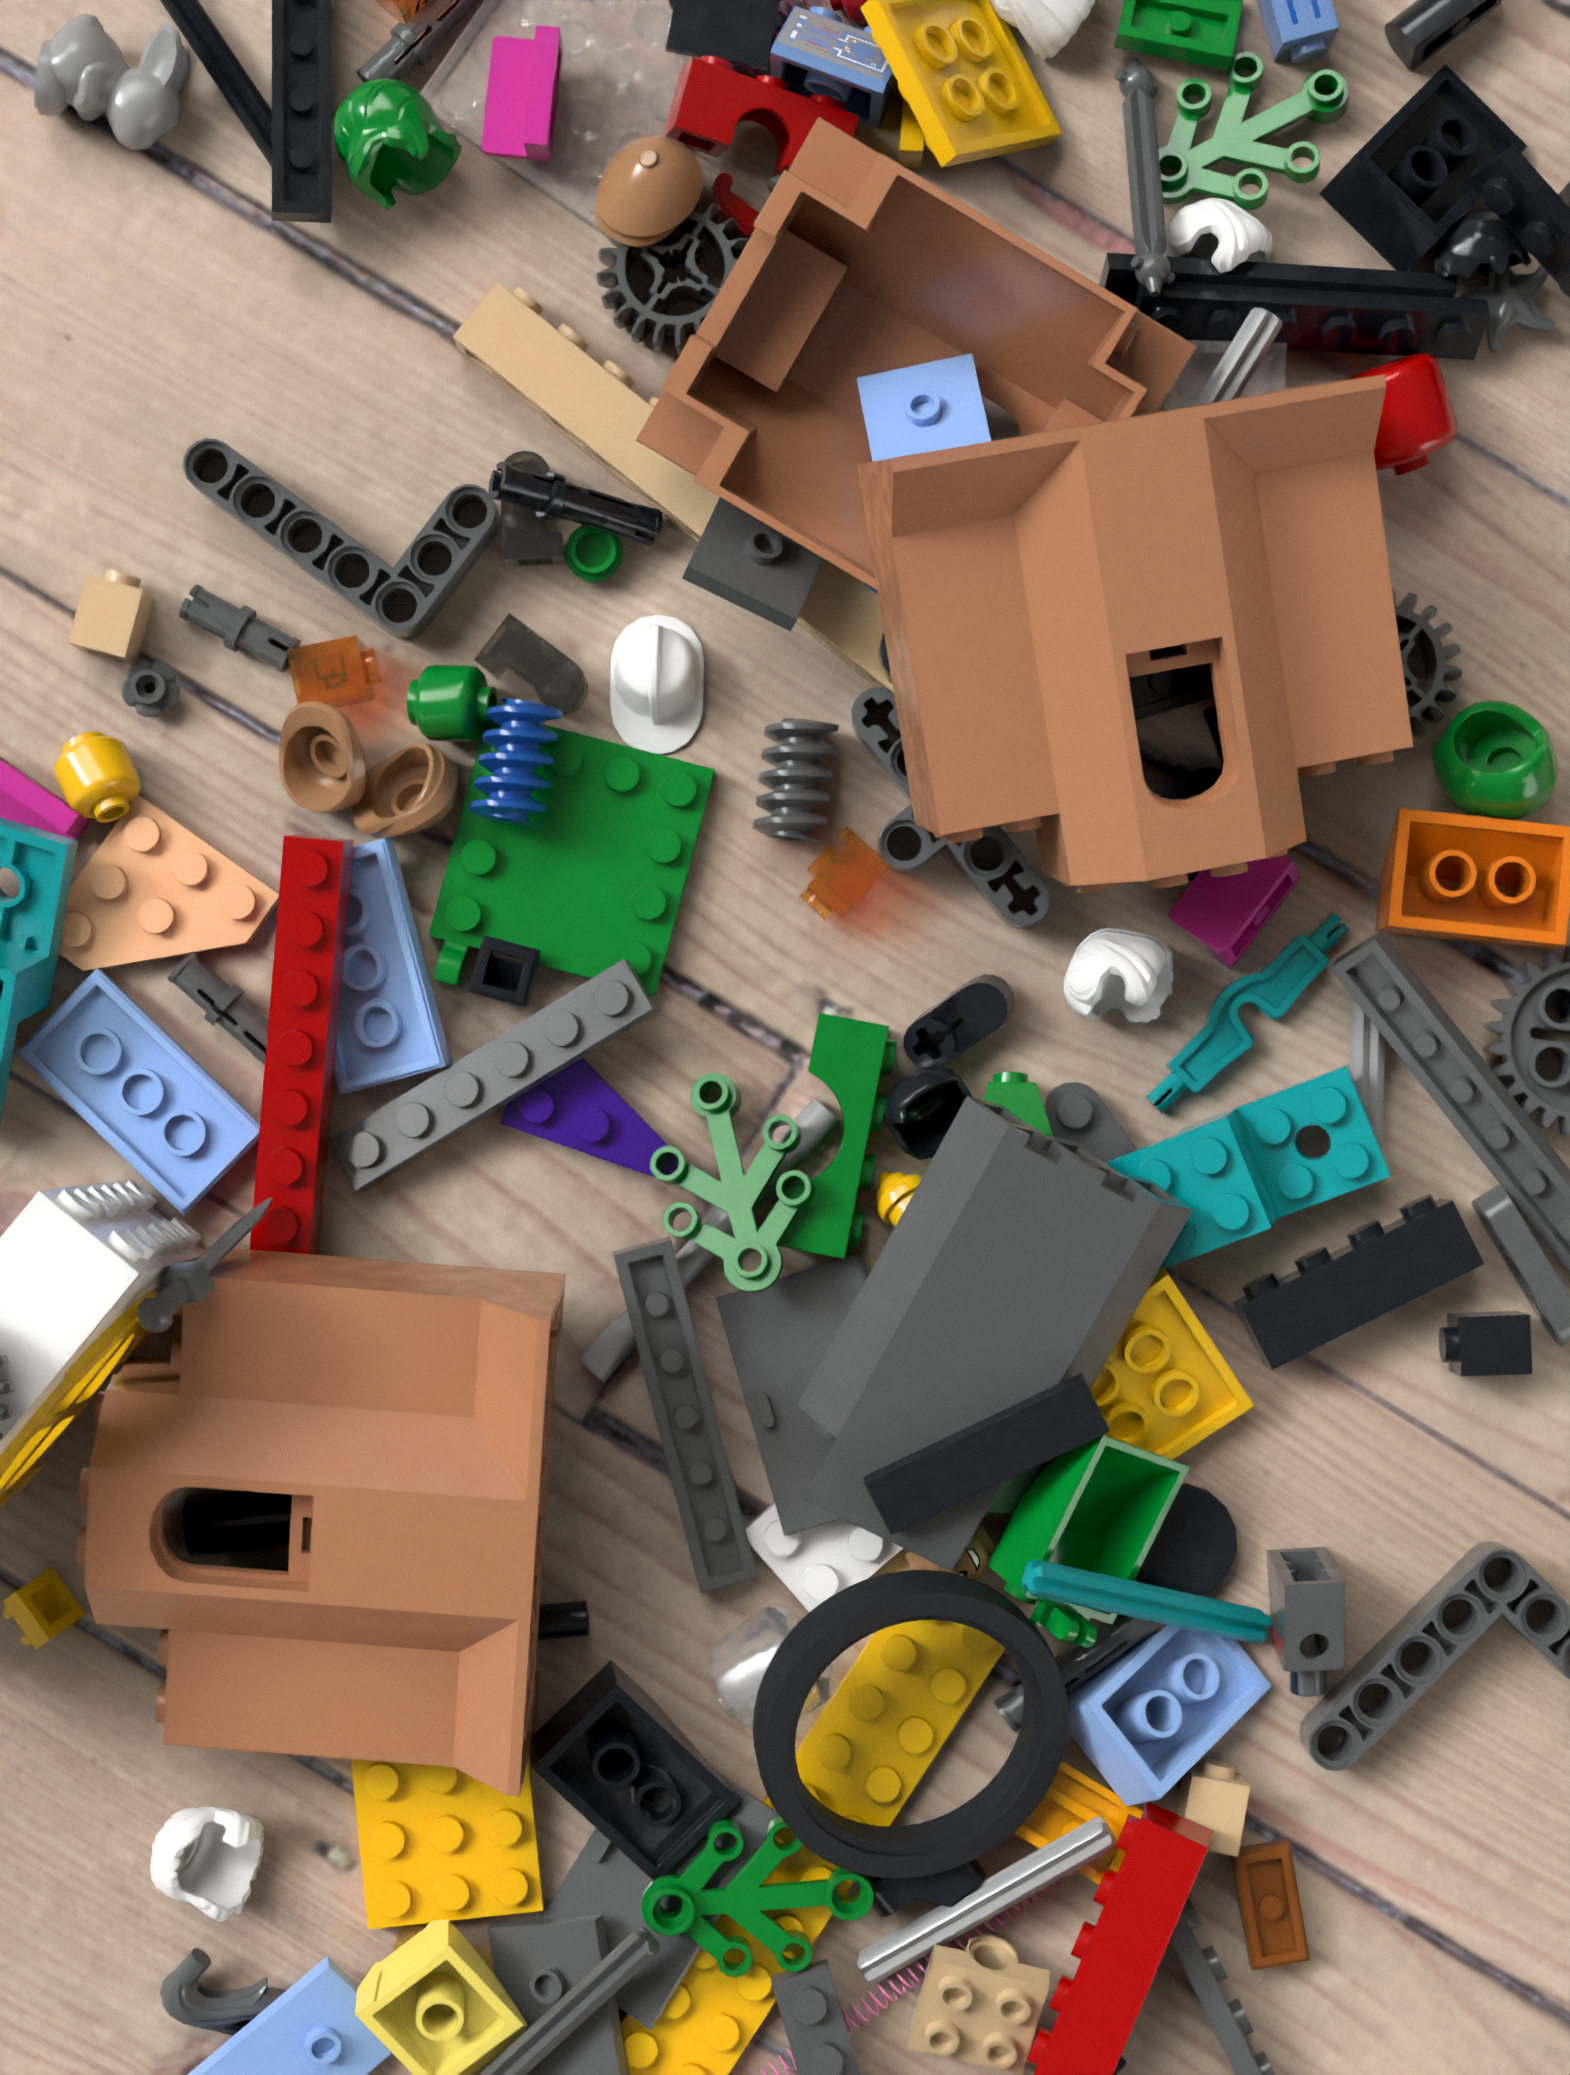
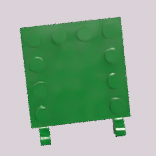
M487 722L485 731L502 727L494 722ZM544 724V727L559 735L558 742L541 744L540 746L541 751L555 759L554 765L536 768V774L551 782L550 788L532 791L531 795L547 805L546 811L528 814L527 820L538 827L520 826L485 819L470 811L471 802L489 798V796L474 787L475 779L493 775L492 772L479 765V756L484 753L497 752L495 748L483 742L482 734L428 935L445 941L433 979L460 987L470 947L479 950L483 935L541 950L539 966L588 979L595 977L625 958L633 965L648 994L656 996L714 779L715 769Z

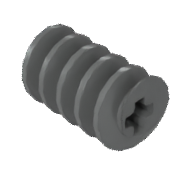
M785 718L782 719V722L765 727L764 736L779 745L762 750L761 759L777 767V769L759 773V783L774 790V792L757 796L756 806L771 813V816L754 820L753 829L768 837L780 840L825 843V841L811 835L810 828L827 825L828 818L812 809L813 805L830 801L831 795L816 788L815 783L833 778V771L819 765L818 759L836 754V748L821 741V735L837 732L839 725L816 720Z

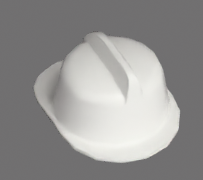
M664 615L641 617L625 627L614 644L611 657L610 709L613 725L622 740L633 748L659 755L676 751L691 740L700 726L704 689V658L701 642L693 630L677 618Z

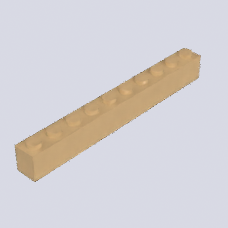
M497 282L453 335L458 350L649 505L661 510L665 518L696 543H699L719 496L694 482L695 475L636 441L658 399L652 397L648 403L630 389L634 381L621 368L609 360L601 366L585 353L589 345L574 330L563 323L556 330L539 316L543 308L533 297L519 287H516L511 293ZM823 559L796 623L873 686L891 690L894 693L893 685L888 682L880 669L878 658L880 642L884 633L878 595L861 580Z

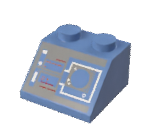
M794 6L775 39L770 52L771 76L790 85L789 91L811 98L812 95L818 94L835 98L845 105V111L859 115L858 122L880 129L897 80L882 50L874 42L870 26L865 27L863 31L842 23V18L829 9L812 6L808 11Z

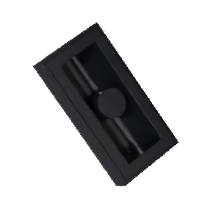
M1417 0L1385 25V35L1392 50L1409 71L1411 69L1415 70L1499 6L1502 0Z
M231 1491L188 1496L183 1504V1530L189 1555L195 1557L289 1546L292 1495Z

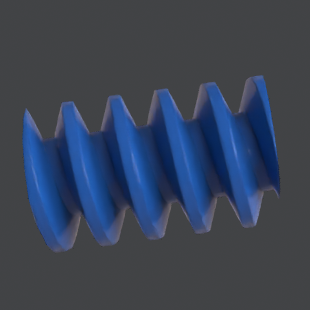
M502 698L500 700L506 705L494 706L487 711V718L502 728L483 732V742L495 748L497 752L484 753L479 756L478 760L479 765L492 772L493 775L479 777L474 781V787L489 796V798L471 802L470 811L479 817L493 821L538 827L527 820L528 814L544 812L547 805L531 796L532 791L550 788L551 782L536 774V768L554 765L555 759L541 751L540 746L541 744L559 741V735L544 727V724L548 720L563 718L564 712L539 703Z

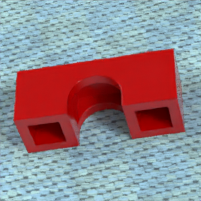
M702 56L701 59L693 57L680 72L664 131V136H670L681 141L690 149L718 158L731 145L737 123L744 121L759 123L771 132L777 144L778 154L772 175L774 177L782 175L784 170H789L818 117L854 138L859 115L845 111V105L835 98L818 94L808 98L789 91L790 85L776 77L758 75L754 79L734 72L735 66L727 60L715 56Z

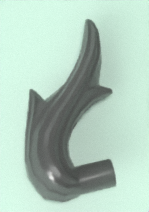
M194 1948L176 1970L163 1980L160 1996L165 2010L179 2022L234 2036L241 2030L238 2022L254 2019L287 1990L268 1987L267 1977L252 1986L237 1990L210 1988L199 1982L198 1979L210 1966L211 1959L203 1950Z

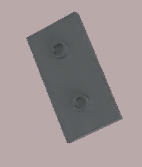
M719 497L682 579L791 631L824 558Z
M603 1914L495 1922L487 1928L495 1976L526 2021L527 2029L609 1954ZM616 1993L527 2075H629Z

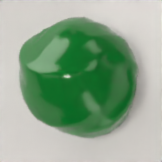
M1487 700L1476 702L1460 711L1449 723L1432 751L1436 780L1440 783L1451 804L1470 815L1482 814L1491 818L1507 820L1529 816L1541 809L1550 799L1558 776L1555 748L1545 728L1531 714L1505 701Z

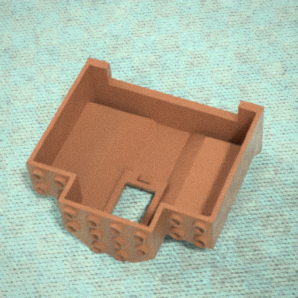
M1385 374L1303 386L1203 405L858 463L857 470L915 825L934 833L936 838L946 837L947 843H961L980 839L983 837L982 828L989 826H1006L1007 832L1035 829L1042 874L1062 882L1064 887L1076 886L1077 893L1103 891L1112 888L1113 883L1151 881L1152 888H1168L1188 883L1187 873L1210 870L1212 877L1241 874L1248 871L1247 862L1280 857L1288 854L1289 848L1306 842L1297 771H1299L1300 776L1305 777L1336 771L1335 761L1357 760V765L1360 766L1386 763L1394 760L1393 750L1413 747L1374 458L1375 443L1386 392ZM1181 644L1183 646L1184 654L1152 660L1150 658L1149 650ZM1210 663L1224 759L1222 774L1211 788L1200 795L1175 800L1162 798L1148 788L1143 777L1129 678Z
M208 1246L205 1249L201 1256L210 1248V1246ZM233 1248L208 1273L214 1284V1289L211 1293L200 1301L184 1303L174 1313V1315L183 1316L182 1338L174 1339L171 1359L131 1356L119 1373L112 1375L110 1384L105 1391L98 1393L95 1405V1426L97 1432L89 1468H83L78 1489L79 1504L87 1506V1527H81L76 1545L77 1564L85 1565L84 1587L95 1623L162 1629L158 1644V1664L167 1666L166 1686L160 1685L158 1689L155 1720L156 1722L164 1723V1745L448 1766L462 1771L507 1796L519 1797L537 1718L540 1671H536L556 1353L562 1333L566 1274ZM184 1487L292 1495L288 1571L190 1564L178 1559L169 1549L163 1530L164 1510L170 1496L179 1488ZM305 1518H312L310 1549H303Z

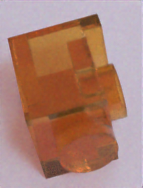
M847 826L838 835V840L844 844V847L837 852L829 846L806 870L814 879L799 895L823 920L832 913L841 921L890 867Z

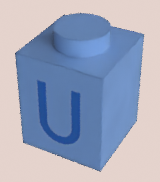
M1257 0L1274 61L1291 57L1293 63H1302L1318 58L1327 51L1326 47L1331 45L1339 29L1332 0Z

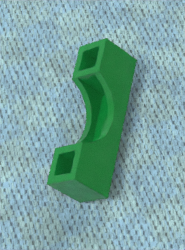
M823 1013L818 1015L808 1072L824 1082L835 1095L843 1116V1137L839 1150L831 1163L822 1172L810 1179L815 1188L814 1198L808 1206L799 1210L778 1245L780 1247L845 1259L847 1246L855 1248L859 1246L864 1213L854 1211L858 1188L869 1190L875 1162V1155L865 1154L869 1131L880 1133L886 1098L876 1096L880 1073L891 1075L897 1047V1040L887 1038L889 1026ZM804 1182L788 1185L786 1189L787 1198L797 1199L802 1196L805 1191Z

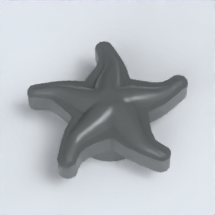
M1486 264L1488 267L1486 286L1476 288L1458 297L1487 299L1490 318L1486 326L1488 347L1492 353H1497L1503 347V336L1514 325L1544 333L1551 331L1555 325L1552 319L1544 317L1540 313L1533 298L1549 275L1542 265L1533 273L1514 275L1508 264L1502 274L1496 273L1489 264Z

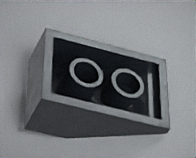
M1445 64L1351 158L1319 195L1396 271H1408L1480 197L1466 181V178L1479 163L1512 144L1521 153L1527 145Z
M612 1660L551 1717L533 1737L529 1754L531 1768L652 1880L666 1875L708 1834L713 1824L722 1820L741 1802L740 1796L658 1704Z

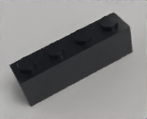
M1431 1194L1422 1196L1399 1209L1402 1218L1384 1227L1381 1226L1379 1220L1370 1222L1347 1234L1350 1244L1332 1253H1329L1326 1246L1318 1248L1294 1261L1298 1270L1278 1280L1274 1273H1269L1243 1286L1242 1290L1245 1296L1234 1301L1233 1304L1263 1364L1273 1370L1483 1265L1484 1262L1453 1200L1440 1198L1434 1201Z

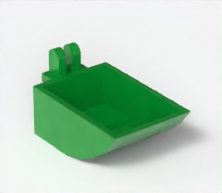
M1105 1435L1061 1454L1037 1476L1018 1502L988 1566L1006 1581L1004 1590L1007 1593L1028 1604L1035 1605L1038 1601L1030 1617V1620L1035 1625L1046 1628L1059 1640L1073 1642L1078 1646L1090 1648L1097 1638V1629L1089 1621L1090 1618L1112 1625L1117 1614L1032 1596L1021 1585V1577L1025 1574L1026 1564L1037 1559L1134 1581L1191 1466Z

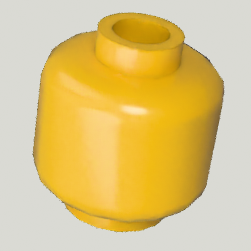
M86 732L67 741L63 745L61 755L54 765L55 777L67 805L83 815L84 818H96L101 823L112 822L126 815L130 810L129 804L139 794L141 789L140 777L125 744L119 739L105 736L101 732Z

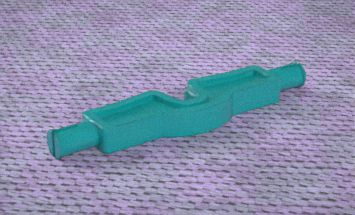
M1331 913L1330 917L1309 937L1304 934L1295 936L1258 973L1242 976L1222 989L1209 1007L1205 1025L1166 1063V1067L1171 1073L1145 1098L1151 1104H1155L1169 1090L1154 1105L1163 1114L1186 1089L1194 1093L1199 1092L1220 1070L1247 1051L1254 1042L1253 1035L1247 1031L1246 1026L1238 1018L1239 1007L1243 1003L1248 1002L1253 1004L1260 1012L1265 1013L1269 1019H1279L1286 1013L1305 987L1329 964L1330 961L1325 953L1350 931L1349 927L1345 923H1340L1326 937L1342 920L1336 914Z

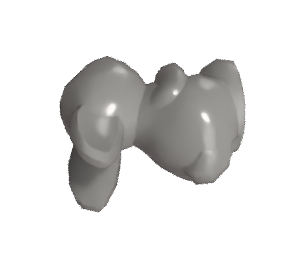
M81 14L67 22L56 32L52 40H46L41 48L34 85L35 108H38V112L41 115L53 116L62 113L68 105H71L77 110L79 117L86 121H94L105 113L118 142L130 150L148 149L158 139L171 131L179 120L180 106L177 94L183 88L188 72L187 53L182 44L181 37L178 31L169 24L162 25L150 38L139 67L130 69L118 45L104 31L97 17Z

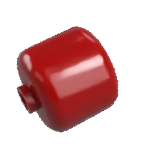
M1427 353L1403 357L1345 379L1385 374L1386 392L1374 449L1376 471L1393 467L1396 475H1402L1430 464L1427 455L1447 446L1457 435L1458 422L1439 363L1436 358Z

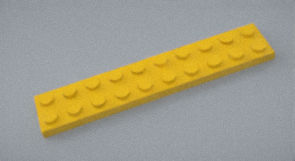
M918 1620L893 1625L872 1633L795 1750L801 1781L819 1802L833 1812L859 1823L890 1827L1005 1648L993 1638L977 1629L950 1621ZM766 1795L763 1802L774 1808L769 1797ZM784 1827L776 1831L774 1838L779 1843L787 1844L794 1840L795 1835L789 1828ZM802 1843L801 1848L795 1854L784 1857L762 1884L828 1879L830 1874L840 1867L822 1859ZM847 1880L842 1882L837 1889L838 1892L845 1896L854 1881ZM827 1905L764 1911L787 1931L798 1930L806 1934L810 1940L811 1947L833 1914ZM722 1914L715 1927L726 1937L740 1935L749 1941L753 1956L751 1968L742 1976H727L719 1969L717 1960L701 1948L652 2030L646 2029L642 2023L625 2012L620 2019L629 2075H728L776 2002L770 1976L787 1971L779 1965L776 1954L730 1916ZM791 1943L784 1948L783 1953L786 1957L795 1959L800 1957L805 1949L797 1943ZM738 1948L729 1949L724 1954L725 1960L733 1964L741 1962L746 1956Z

